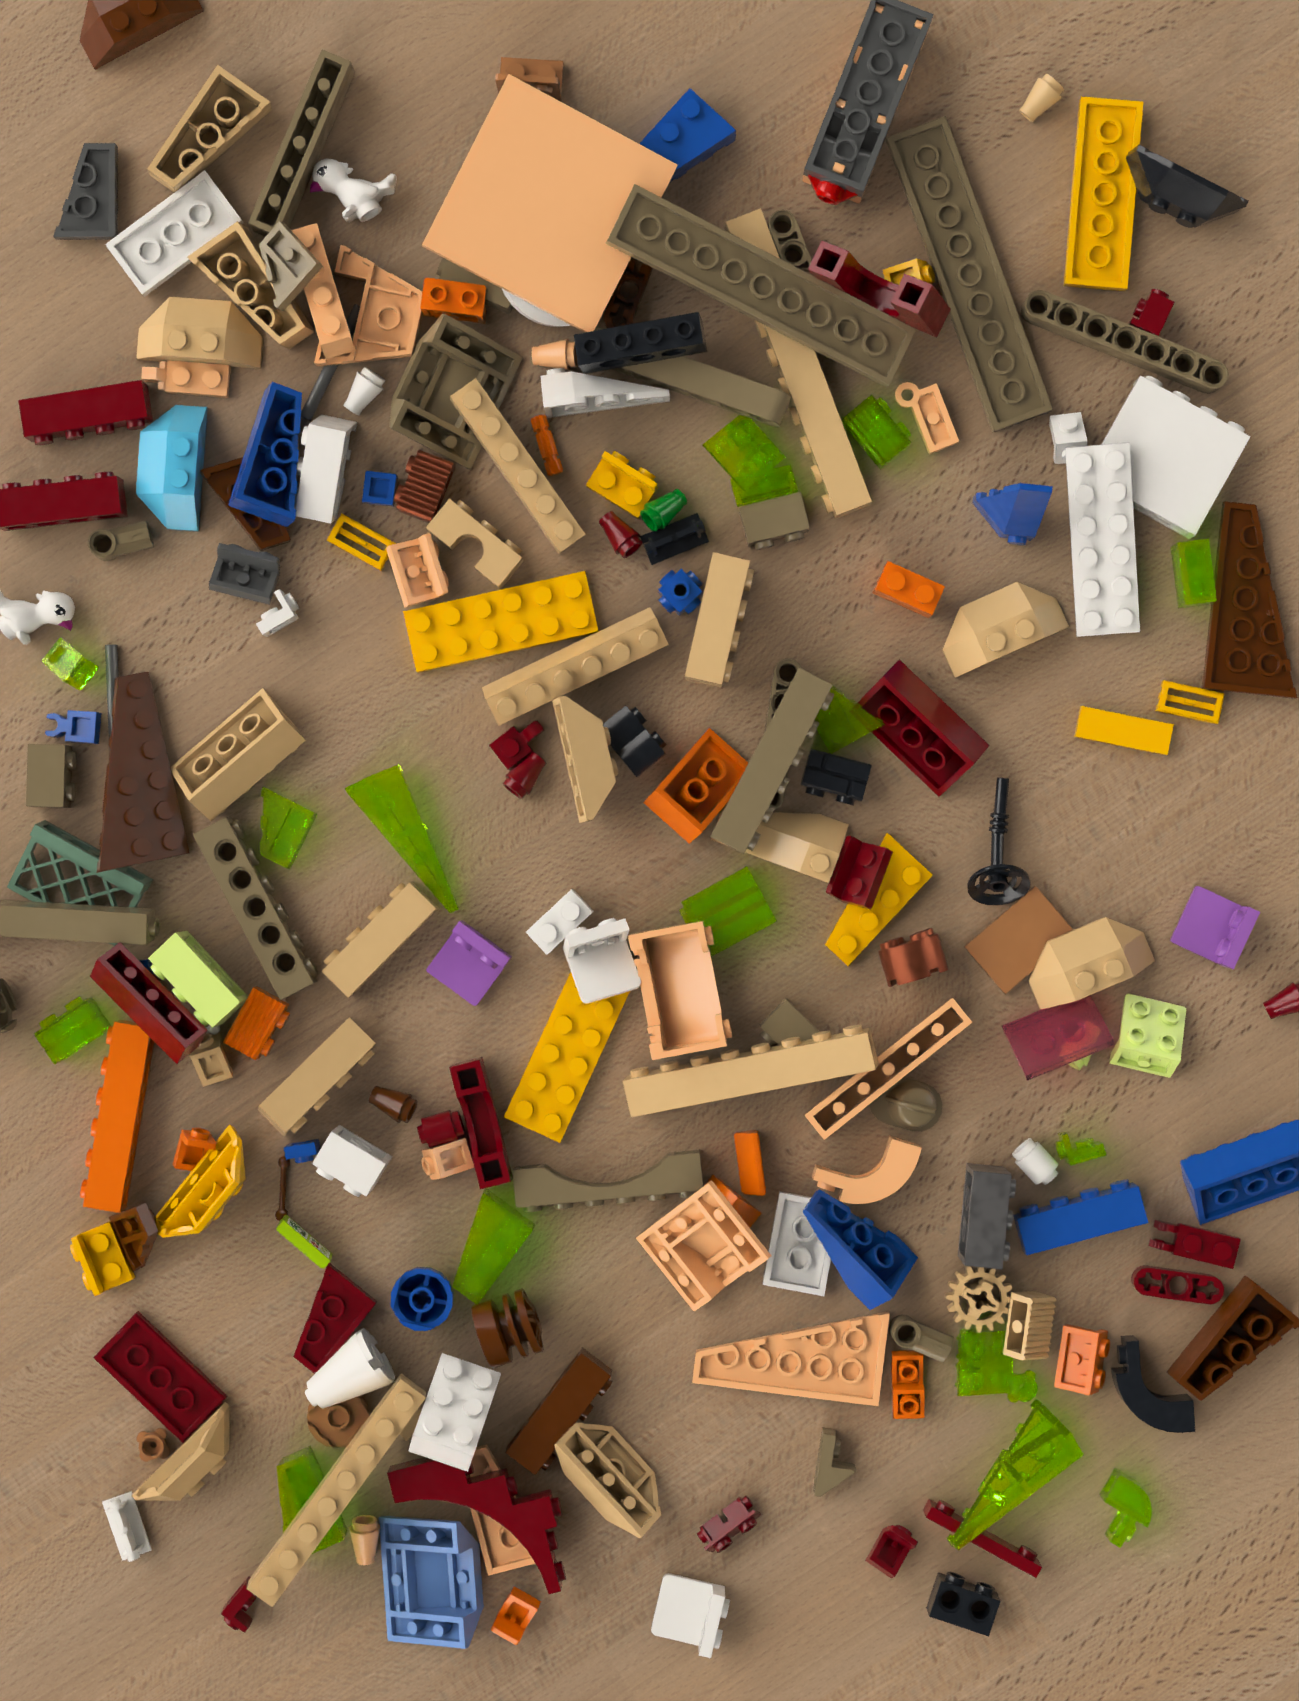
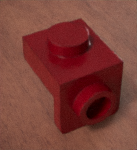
M901 1525L888 1526L881 1531L865 1561L888 1577L893 1578L898 1573L908 1552L916 1547L918 1541L911 1537L912 1533Z

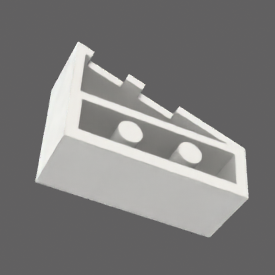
M321 414L309 423L308 427H304L301 437V445H305L304 458H299L296 473L297 476H301L299 488H297V494L295 495L297 517L330 524L337 518L345 479H343L346 460H350L351 450H348L351 431L356 432L357 422Z

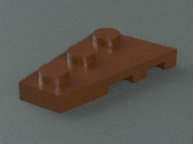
M243 457L200 470V474L260 551L291 541L287 527L228 506Z

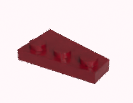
M331 1263L326 1267L324 1277L293 1356L314 1374L341 1348L377 1303L373 1297Z

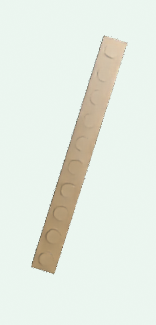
M761 208L726 221L725 230L780 259ZM755 321L761 339L766 337L770 346L766 353L771 367L777 366L781 378L777 379L779 389L791 396L790 402L792 407L788 408L793 425H799L803 436L799 437L804 454H810L814 465L810 467L815 483H821L825 495H822L821 498L826 512H832L836 519L870 506L872 500L816 352Z

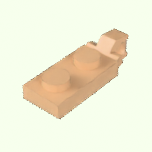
M167 360V362L160 361L159 368L142 367L141 380L147 383H158V390L169 394L229 398L231 366Z

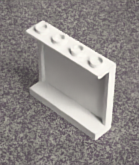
M1140 375L1134 382L1130 394L1102 444L1130 443L1133 508L1190 539L1198 532L1251 436L1244 433L1245 429L1241 425L1232 421L1225 423L1216 418L1218 414L1212 409L1205 406L1198 408L1189 403L1190 398L1178 391L1171 393L1162 388L1163 383L1152 376L1144 378Z

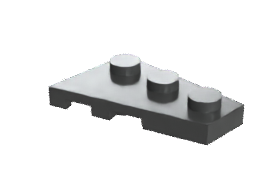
M84 143L72 178L74 181L68 199H65L62 208L63 214L59 226H56L53 235L56 240H112L118 235V146L115 143Z

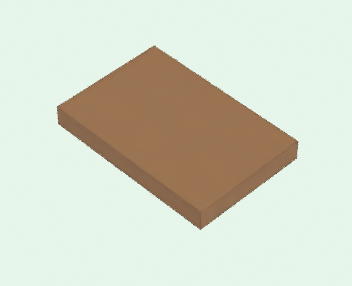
M1033 886L1022 898L1017 900L968 942L964 948L1000 990L1007 994L1034 970L1048 940L1070 932L1073 929L1039 889Z

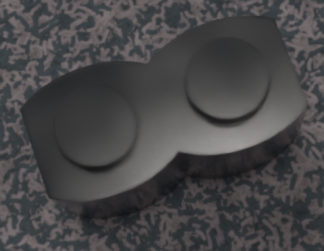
M625 705L603 723V726L609 730L611 737L610 746L638 778L666 755L662 748L667 744L656 731L649 734L643 726L647 720L636 707L630 710Z

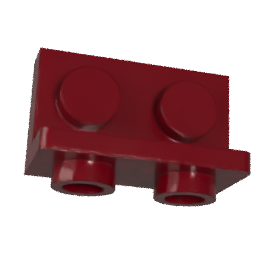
M848 835L841 848L826 893L843 903L871 910L893 851L886 847L862 842Z

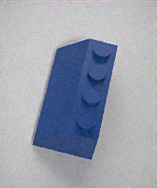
M1298 1119L1289 1123H1281L1272 1129L1260 1133L1250 1134L1246 1138L1229 1144H1222L1204 1153L1193 1154L1187 1159L1180 1161L1183 1181L1200 1225L1299 1191Z

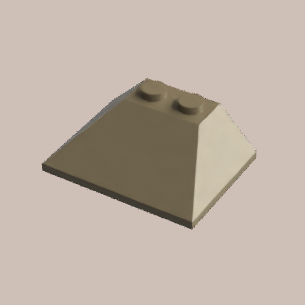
M442 314L418 341L392 397L390 428L471 470L482 445L451 402L450 396L476 378L499 410L523 357L454 318Z

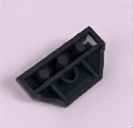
M1141 145L1129 151L1126 156L1140 200L1149 204V208L1154 212L1160 214L1167 213L1177 218L1176 222L1184 227H1199L1234 214L1245 208L1248 204V200L1149 151V149Z

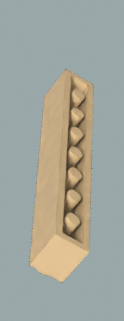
M852 1025L843 1028L844 1033L831 1035V1031H822L812 1034L813 1039L801 1041L800 1037H791L782 1040V1045L770 1047L769 1043H761L751 1046V1051L739 1053V1049H731L721 1052V1057L709 1059L708 1055H700L691 1058V1063L679 1065L678 1061H670L660 1064L661 1069L649 1071L648 1067L630 1070L631 1075H628L623 1080L630 1116L636 1117L874 1071L879 1063L871 1028L862 1029V1025Z
M402 1373L398 1376L248 1581L247 1590L269 1606L273 1607L426 1399V1391Z

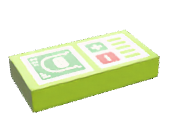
M285 1215L279 1221L276 1228L277 1231L317 1266L324 1269L331 1262L333 1254L288 1215Z

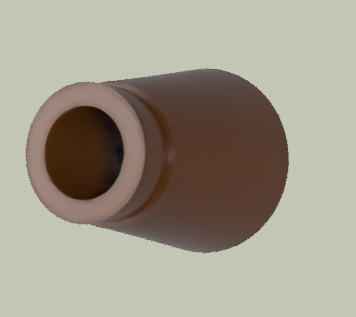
M379 1086L374 1087L369 1097V1103L398 1123L401 1121L408 1123L417 1107V1100L413 1099L411 1094Z

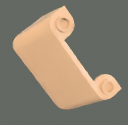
M704 921L628 935L630 949L633 951L634 956L637 955L634 963L637 966L638 976L641 980L640 987L648 1023L647 1030L648 1034L652 1033V1036H650L651 1044H649L652 1060L726 1047L727 1038H732V1030L729 1019L723 1020L709 945H714L711 926L705 927Z

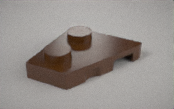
M146 1203L109 1217L133 1272L146 1265L159 1232L156 1226V1217Z

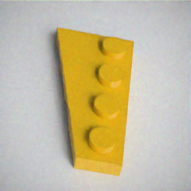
M888 833L885 834L880 846L893 851L872 909L869 910L847 904L824 944L847 966L933 876Z

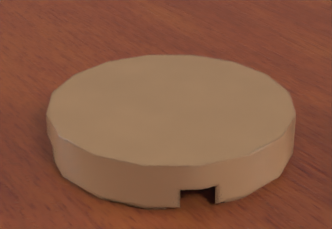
M362 1395L324 1409L318 1405L314 1407L310 1403L307 1412V1423L309 1431L318 1442L326 1447L343 1448L348 1446L368 1419L370 1413L367 1402Z

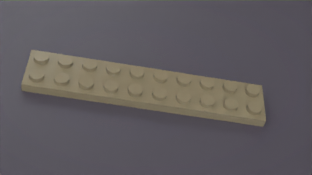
M946 116L887 137L888 149L934 270L943 299L951 308L949 315L992 433L1051 412L1053 410Z
M634 184L606 242L607 245L885 387L890 386L916 331L915 328L636 184Z

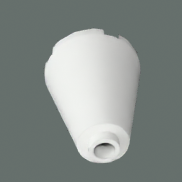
M363 1328L357 1331L307 1381L308 1389L305 1390V1395L312 1406L318 1405L324 1409L389 1386L394 1382L395 1374L384 1352L381 1354L374 1346L377 1344V1341L366 1329Z

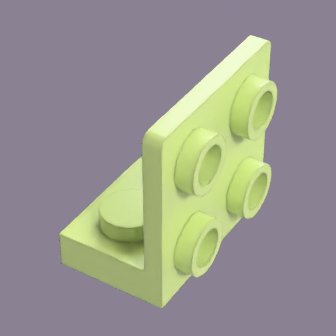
M1129 993L1126 994L1123 1002L1119 1039L1111 1051L1109 1064L1170 1078L1181 1062L1186 1008Z

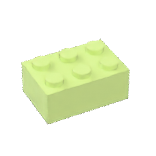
M188 931L175 932L148 958L153 964L150 967L161 980L167 979L174 986L172 992L181 1002L186 1003L188 1001L196 1010L193 1013L194 1016L204 1026L210 1025L213 1028L224 1024L244 1005L248 997L241 987Z

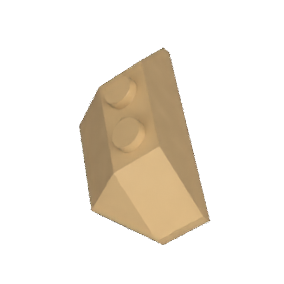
M169 297L139 327L137 360L156 362L171 360L261 369L263 337L232 301Z
M1015 582L961 606L942 651L954 678L1065 630L1069 628V625L1056 598Z
M561 696L552 700L572 785L579 823L594 819L616 783L615 776L618 775V769L615 759L610 757L608 746L611 744V737L608 728L603 726L602 720L567 696Z
M1103 917L1048 940L1028 982L1039 1009H1046L1078 1001L1132 978L1155 962L1144 932Z
M224 1402L132 1494V1497L135 1500L180 1501L187 1493L190 1497L196 1494L205 1484L201 1479L208 1472L215 1475L227 1462L223 1457L227 1454L230 1447V1406Z
M576 1422L556 1442L554 1446L563 1473L607 1521L638 1538L643 1537L661 1516L660 1506H658L655 1472L613 1426Z

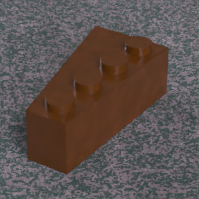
M1245 1275L1167 1370V1373L1197 1399L1202 1401L1231 1379L1234 1372L1245 1364L1248 1366L1256 1360V1356L1270 1345L1273 1347L1281 1341V1336L1292 1328H1298L1299 1318Z

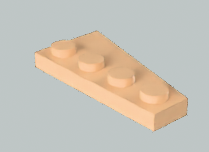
M488 1445L476 1447L472 1459L474 1473L470 1474V1477L501 1470ZM470 1508L488 1576L535 1564L527 1549L509 1530L491 1517Z

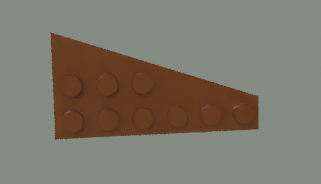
M1224 501L1221 510L1202 689L1296 699L1298 698L1297 692L1293 686L1290 672L1292 669L1290 660L1287 658L1284 644L1285 636L1275 590L1273 591L1270 579L1271 571L1264 551V539L1257 506L1255 504Z
M149 672L119 676L115 678L113 722L109 738L110 753L106 769L102 810L104 815L99 845H101L99 862H97L96 873L190 853Z

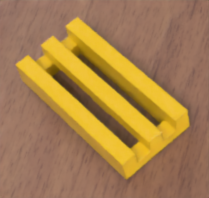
M341 513L327 541L382 571L386 561L389 560L386 548L383 551L343 529L342 526L345 522L387 547L396 543ZM339 533L379 555V561L336 539V536Z
M1163 680L1155 711L1216 725L1219 723L1225 694ZM1173 689L1216 699V703L1214 705L1169 695L1168 690ZM1169 701L1214 712L1213 716L1168 707L1165 706V703Z

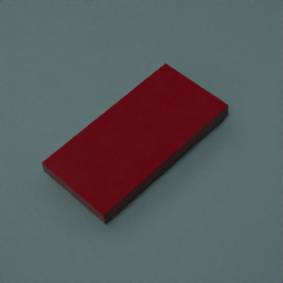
M139 1311L93 1357L182 1443L227 1398V1395Z

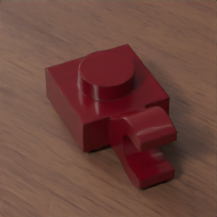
M538 720L533 721L520 733L513 726L489 744V746L509 770L533 752L528 743L545 731V729Z

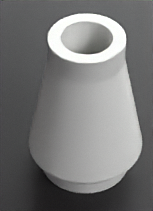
M364 367L361 373L357 371L348 398L343 406L359 416L362 410L383 390L382 385L385 380L367 367Z

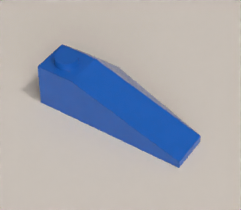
M1025 483L1013 484L1003 487V490H989L988 497L987 493L978 492L974 495L972 503L1000 538H1008L1007 543L1026 545L1027 540L1031 541L1036 536L1051 497L1053 486Z
M817 1190L802 1212L849 1290L869 1310L891 1300L918 1257L897 1235L890 1231L884 1233L873 1226L874 1222L867 1217L859 1218L851 1213L847 1205L822 1190Z

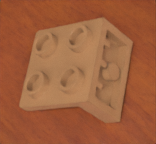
M501 57L500 74H496L495 78L498 94L508 74L561 102L564 63L563 61Z

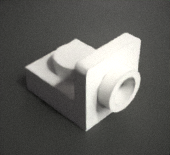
M280 589L274 592L283 608L278 610L275 607L261 615L262 621L256 623L262 635L268 637L299 619L295 612L299 609V606L290 592L286 595Z

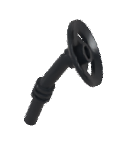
M997 777L994 812L990 813V817L993 818V820H990L992 827H989V831L992 832L991 865L975 872L967 883L970 897L985 905H1005L1022 898L1030 888V878L1026 871L1017 866L1003 864L1004 833L1008 831L1005 826H1008V822L1005 819L1009 818V815L1006 814L1009 778ZM980 876L979 884L975 886V882L977 878ZM1017 877H1021V883L1018 887L1014 888L1017 883ZM987 889H989V890H991V891H993V892H1002V891H1003L1004 893H1003V894H987V893H984V892H985Z

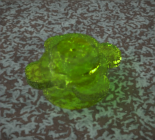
M1026 1370L1022 1374L1011 1373L1007 1377V1383H1009L1007 1398L1010 1402L1016 1403L1018 1400L1029 1402L1036 1396L1038 1386L1035 1382L1036 1374L1032 1370Z

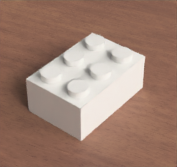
M442 1353L408 1451L468 1472L501 1373Z

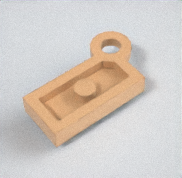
M910 382L902 383L897 387L895 400L901 407H911L929 454L959 443L937 383L920 390L915 384ZM906 389L913 393V398L909 401L904 400L901 396L902 391Z

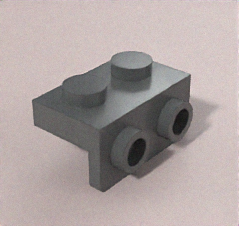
M219 543L217 548L218 558L209 581V590L270 605L280 576L279 558L268 552H255L244 549L236 544L226 545Z

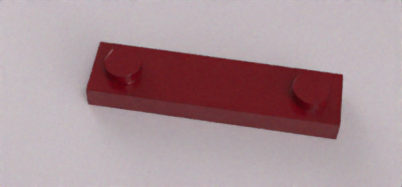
M930 1499L927 1501L923 1509L926 1518L1037 1578L1042 1566L1036 1558L1038 1554L1024 1545L1017 1548L954 1513L955 1508L945 1501L939 1500L937 1503Z

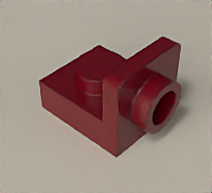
M250 1576L247 1577L227 1601L221 1612L228 1626L234 1630L240 1629L244 1633L248 1630L253 1620L245 1612L257 1598L256 1595L246 1589L251 1578Z

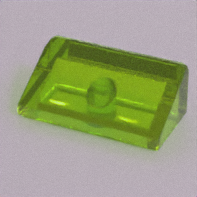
M791 464L730 479L737 507L798 492Z

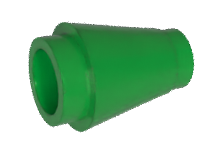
M675 489L646 503L644 509L640 512L641 518L652 531L663 530L683 506L687 504V499L679 489Z

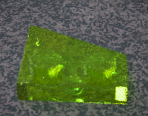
M262 787L263 816H260V828L262 830L260 855L286 869H291L317 813L266 787Z

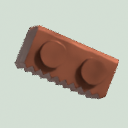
M418 450L416 456L411 455L405 469V473L409 474L405 485L400 484L395 493L394 502H397V510L430 523L440 509L456 468L455 464L421 450Z

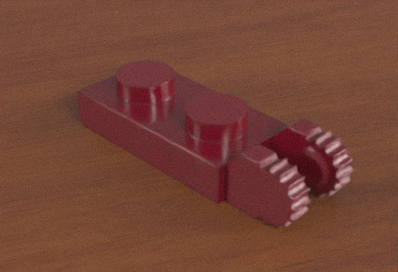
M1154 1220L1153 1227L1160 1231L1175 1233L1173 1243H1169L1157 1238L1150 1239L1148 1246L1168 1251L1173 1255L1234 1269L1241 1241L1239 1237L1182 1223L1173 1224Z

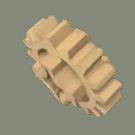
M965 1266V1274L959 1271L955 1272L958 1278L957 1282L948 1281L947 1283L953 1291L945 1293V1298L953 1301V1303L946 1307L949 1312L957 1311L953 1317L956 1323L964 1319L963 1327L966 1330L973 1324L977 1333H981L982 1325H987L989 1330L992 1331L994 1330V1321L1002 1325L1005 1323L1001 1315L1003 1313L1008 1314L1009 1312L1006 1304L1010 1303L1011 1295L1006 1294V1292L1013 1289L1010 1283L1002 1284L1006 1276L1003 1272L995 1276L996 1269L988 1268L985 1271L983 1267H977V1270H972L970 1266ZM979 1278L978 1282L970 1285L966 1284L971 1279ZM993 1283L999 1289L1000 1300L994 1297L991 1292L994 1287ZM983 1291L989 1302L979 1300L976 1304V1301L970 1294L980 1295ZM959 1295L967 1300L966 1312L960 1307ZM993 1311L988 1316L980 1317L984 1312Z

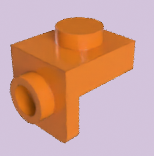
M192 1128L191 1131L182 1129L173 1160L174 1168L192 1171L209 1149L215 1150L217 1143L212 1134L202 1128Z
M514 1586L499 1609L491 1631L514 1645H518L526 1627L537 1612L541 1601Z

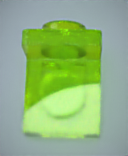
M61 637L41 661L63 682L77 690H82L99 668Z
M1064 1131L1058 1133L1059 1141L1055 1142L1060 1160L1065 1159L1066 1163L1070 1166L1107 1156L1104 1144L1100 1141L1094 1142L1093 1138H1086L1076 1141V1147L1072 1148L1068 1134Z

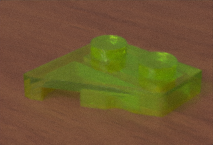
M834 686L829 691L834 694L826 711L820 709L815 718L816 721L820 722L817 730L830 754L885 725L880 718L872 716L862 709L860 704L853 699L845 697Z

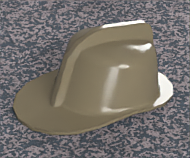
M905 1077L869 1104L871 1112L878 1120L895 1127L921 1132L930 1129L938 1122L942 1114L943 1105L940 1094L934 1087Z

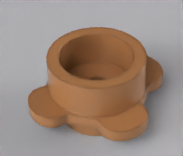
M157 1428L154 1432L141 1431L138 1433L136 1440L139 1442V1456L141 1460L148 1462L158 1457L165 1459L169 1456L170 1448L166 1445L167 1431L165 1429ZM151 1442H155L156 1447H151Z

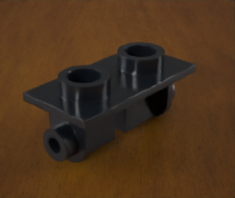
M698 513L671 523L663 530L658 529L657 531L640 536L651 565L709 542L705 527Z

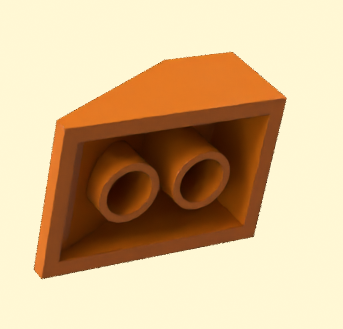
M709 728L643 803L690 844L706 829L728 803L748 762Z

